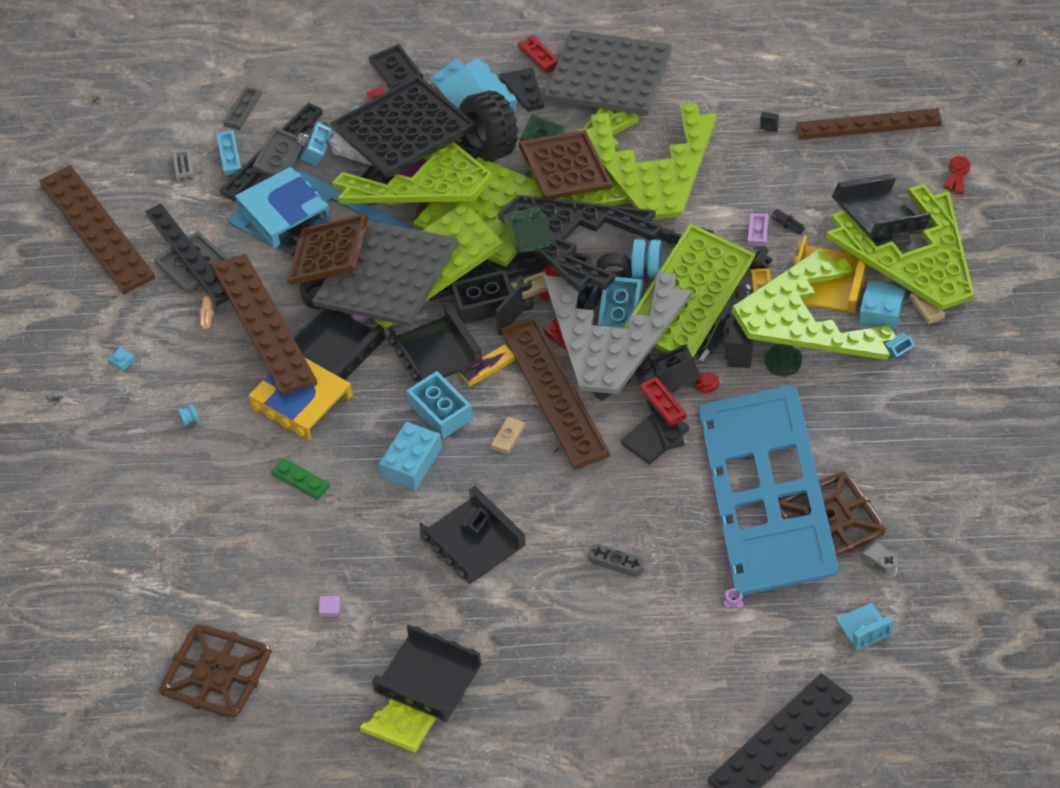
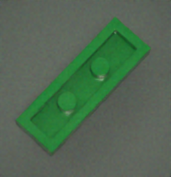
M282 458L271 470L272 476L316 500H319L330 488L329 482L285 458Z

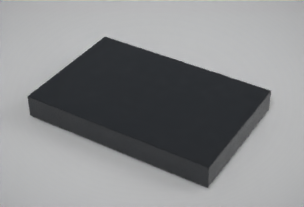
M400 44L369 56V62L390 90L417 75L423 79V74Z
M652 414L621 440L623 446L649 465L666 451ZM683 421L677 423L682 436L689 431V425Z

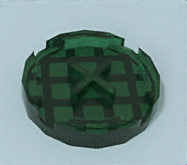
M775 344L766 351L764 364L770 373L786 377L799 371L802 367L803 356L801 351L792 345Z

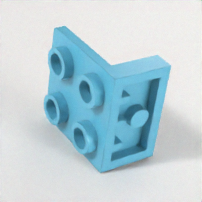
M872 603L837 618L838 625L856 651L887 638L893 633V620L888 615L882 618Z

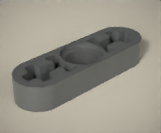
M595 544L588 550L589 560L595 565L632 577L640 576L644 571L643 560L638 556L600 544ZM618 557L622 561L614 564L611 562V559Z

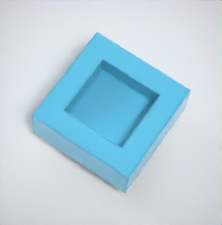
M121 347L108 358L109 364L122 372L135 361L134 355Z

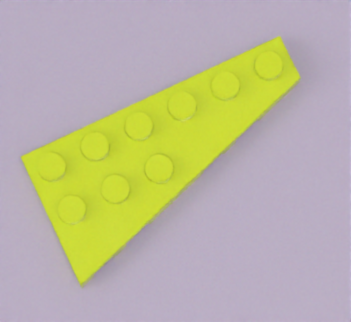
M391 699L389 704L381 711L378 710L368 723H363L360 726V731L416 753L436 718Z

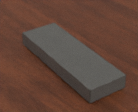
M245 86L224 120V127L241 130L261 97V90Z

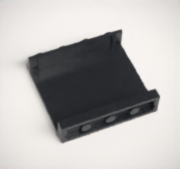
M893 174L838 182L832 198L870 238L925 229L932 215L930 212L916 215L893 192L892 187L897 179Z
M450 303L443 305L444 317L396 336L395 330L393 331L391 327L388 328L390 334L388 336L391 347H395L398 358L403 359L404 367L406 370H410L414 382L417 381L419 383L436 371L445 378L483 362L481 348Z
M323 307L316 315L310 318V321L304 327L298 330L293 338L304 358L346 380L384 342L386 335L384 327L380 324L371 329L343 312Z
M476 486L469 489L470 499L430 527L425 526L422 522L419 523L421 539L425 543L428 542L437 555L440 554L444 558L445 563L449 567H453L457 575L462 580L465 579L469 584L526 545L525 534ZM472 506L475 508L481 507L489 514V517L479 532L473 536L461 532L460 524Z
M408 624V636L382 677L375 675L373 678L374 692L447 722L482 665L481 655L472 648H465L455 641H448L438 634H431L418 626L414 627Z

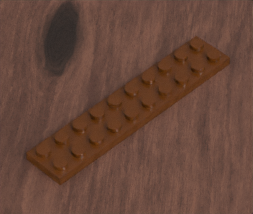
M71 165L39 180L42 188L123 295L155 279L153 271Z
M246 253L211 264L212 271L281 396L317 385L315 375Z
M536 316L501 328L502 336L514 354L518 366L573 469L575 470L610 457V452Z

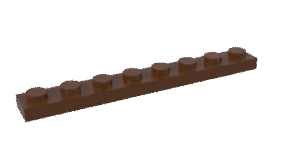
M939 108L804 121L797 122L796 127L799 140L936 127L941 126L942 120Z

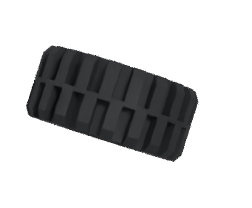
M491 90L465 97L460 103L459 109L476 122L477 129L460 138L463 141V146L478 149V157L484 159V161H492L510 155L517 145L518 127L514 110L510 107L509 101L499 92Z

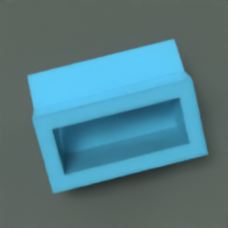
M904 333L885 343L891 358L898 357L915 346L910 335L907 336Z

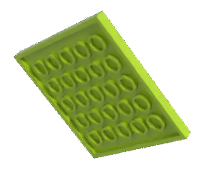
M477 157L476 161L492 173L493 179L474 201L465 202L498 236L505 246L489 257L488 260L507 267L525 243L498 219V213L517 195L542 197V194L534 179ZM464 201L430 202L413 222V228L422 231Z

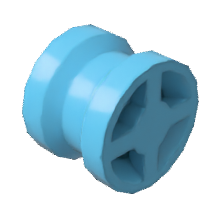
M189 404L187 408L177 409L184 427L188 426L190 422L199 421L192 404Z

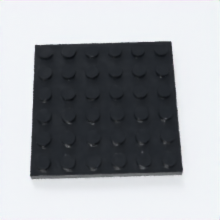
M419 75L330 122L332 130L387 178L477 129L475 121Z

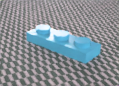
M234 130L216 133L224 175L236 174L241 169Z

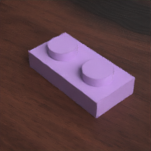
M750 213L748 246H766L769 214Z

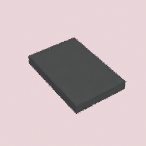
M273 127L252 166V170L272 177L289 167L293 169L306 144V140Z

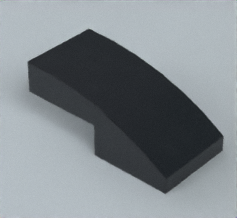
M303 221L294 234L289 232L279 245V248L294 256L302 228L310 227V225Z

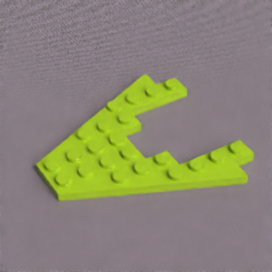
M697 102L679 104L686 143L669 145L671 157L669 159L636 162L634 150L615 152L609 113L591 115L593 128L577 130L587 131L607 174L631 204L637 209L656 211L653 220L682 217L717 120L716 113L700 115Z
M452 142L423 158L427 161L412 178L396 174L386 185L342 172L332 184L334 189L343 191L338 197L340 204L474 201L492 181L493 176L489 170Z
M925 184L909 188L907 194L923 213L930 212L932 214L929 221L934 227L924 230L922 237L929 245L904 254L900 252L893 241L876 246L844 210L831 215L830 220L837 228L827 231L826 238L938 309L945 310L973 300L974 290L949 191L933 195Z
M823 249L817 250L732 308V313L748 339L887 360L890 353L886 349L885 343L896 337L889 325L840 333L833 320L815 322L802 299L813 298L815 294L809 283L852 277L854 273L846 258L830 261Z

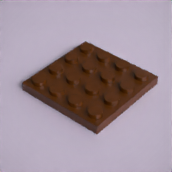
M586 130L519 142L522 155L542 197L545 199L562 198L611 189L612 182Z
M366 213L302 228L289 272L288 283L290 285L302 284L355 271L369 219Z

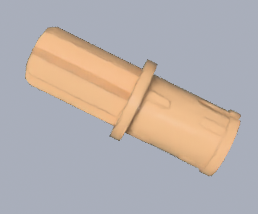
M209 296L203 297L202 308L199 311L201 316L200 326L204 330L211 327V319L214 316V302Z

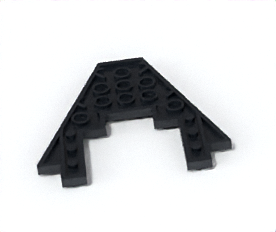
M517 195L498 213V219L579 293L588 284L606 290L615 281V274L572 257L577 251V245L566 241V239L579 226L596 232L602 225L608 223L650 241L655 240L663 232V226L651 222L655 218L656 211L551 198L545 199L534 196Z

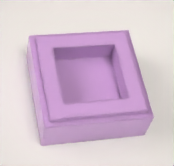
M320 596L319 617H340V596Z

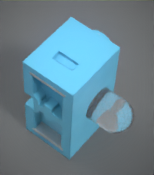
M317 122L310 131L309 136L299 133L296 140L300 144L305 145L300 159L316 167L324 156L327 148L326 144L333 130Z

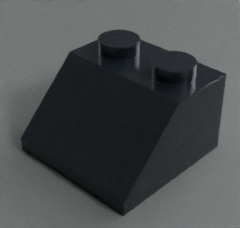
M687 344L652 359L660 382L669 392H675L680 387L686 384H693L701 378Z

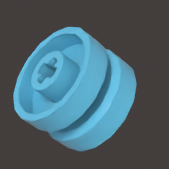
M635 239L631 258L632 278L643 280L647 269L648 279L653 281L661 269L662 242L661 240H651L647 251L646 241L644 239Z

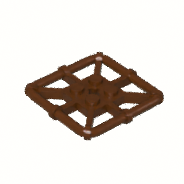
M843 471L819 481L820 488L838 481L834 494L823 498L826 514L833 515L832 519H828L831 536L837 534L843 545L835 548L836 556L854 551V548L884 535L886 530L882 520L870 505L869 498L864 496L854 480L847 475V472ZM845 483L857 498V500L846 505L840 497ZM806 493L779 498L781 516L784 520L789 519L784 510L804 514V516L811 514L810 504L803 506L791 503V501L807 495ZM863 508L872 522L854 518L851 511ZM856 527L873 532L850 541L844 531Z
M194 625L180 650L172 658L173 662L159 688L160 694L169 699L191 705L197 710L201 708L219 715L237 717L238 713L244 708L252 690L259 684L258 679L269 660L272 650L269 645L239 636L238 633L233 631L229 633L206 625ZM203 633L228 640L223 651L219 652L210 649ZM196 636H198L204 650L199 661L185 657ZM235 643L258 650L240 658L229 655ZM259 660L251 676L246 677L238 674L243 665ZM180 665L194 669L190 677L170 684ZM218 668L220 672L212 674L213 669ZM233 682L246 685L235 706L228 693ZM192 685L202 688L196 698L176 692ZM212 691L222 694L228 708L206 702L205 699L208 693Z

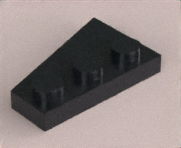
M533 67L499 74L500 81L507 85V89L513 92L518 102L527 112L545 108Z

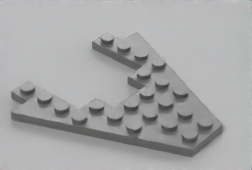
M658 272L650 316L631 314L629 329L592 325L594 310L576 309L579 292L562 277L544 276V283L579 390L618 394L691 298V290L675 289L676 274Z

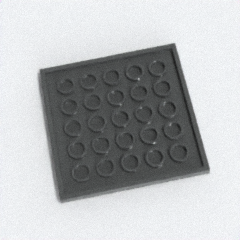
M571 30L545 92V100L648 116L670 57L672 44Z
M368 220L355 271L326 277L312 302L317 307H325L326 309L410 327L457 248L459 241L455 237Z

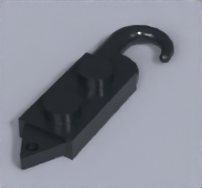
M730 305L724 306L722 314L713 324L712 329L698 350V361L701 363L708 354L711 355L716 350V343L724 334L723 329L728 319L727 310Z

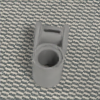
M874 542L860 554V559L864 565L874 570L882 578L890 580L897 576L898 570L896 566L898 559L896 555L892 554L880 543Z

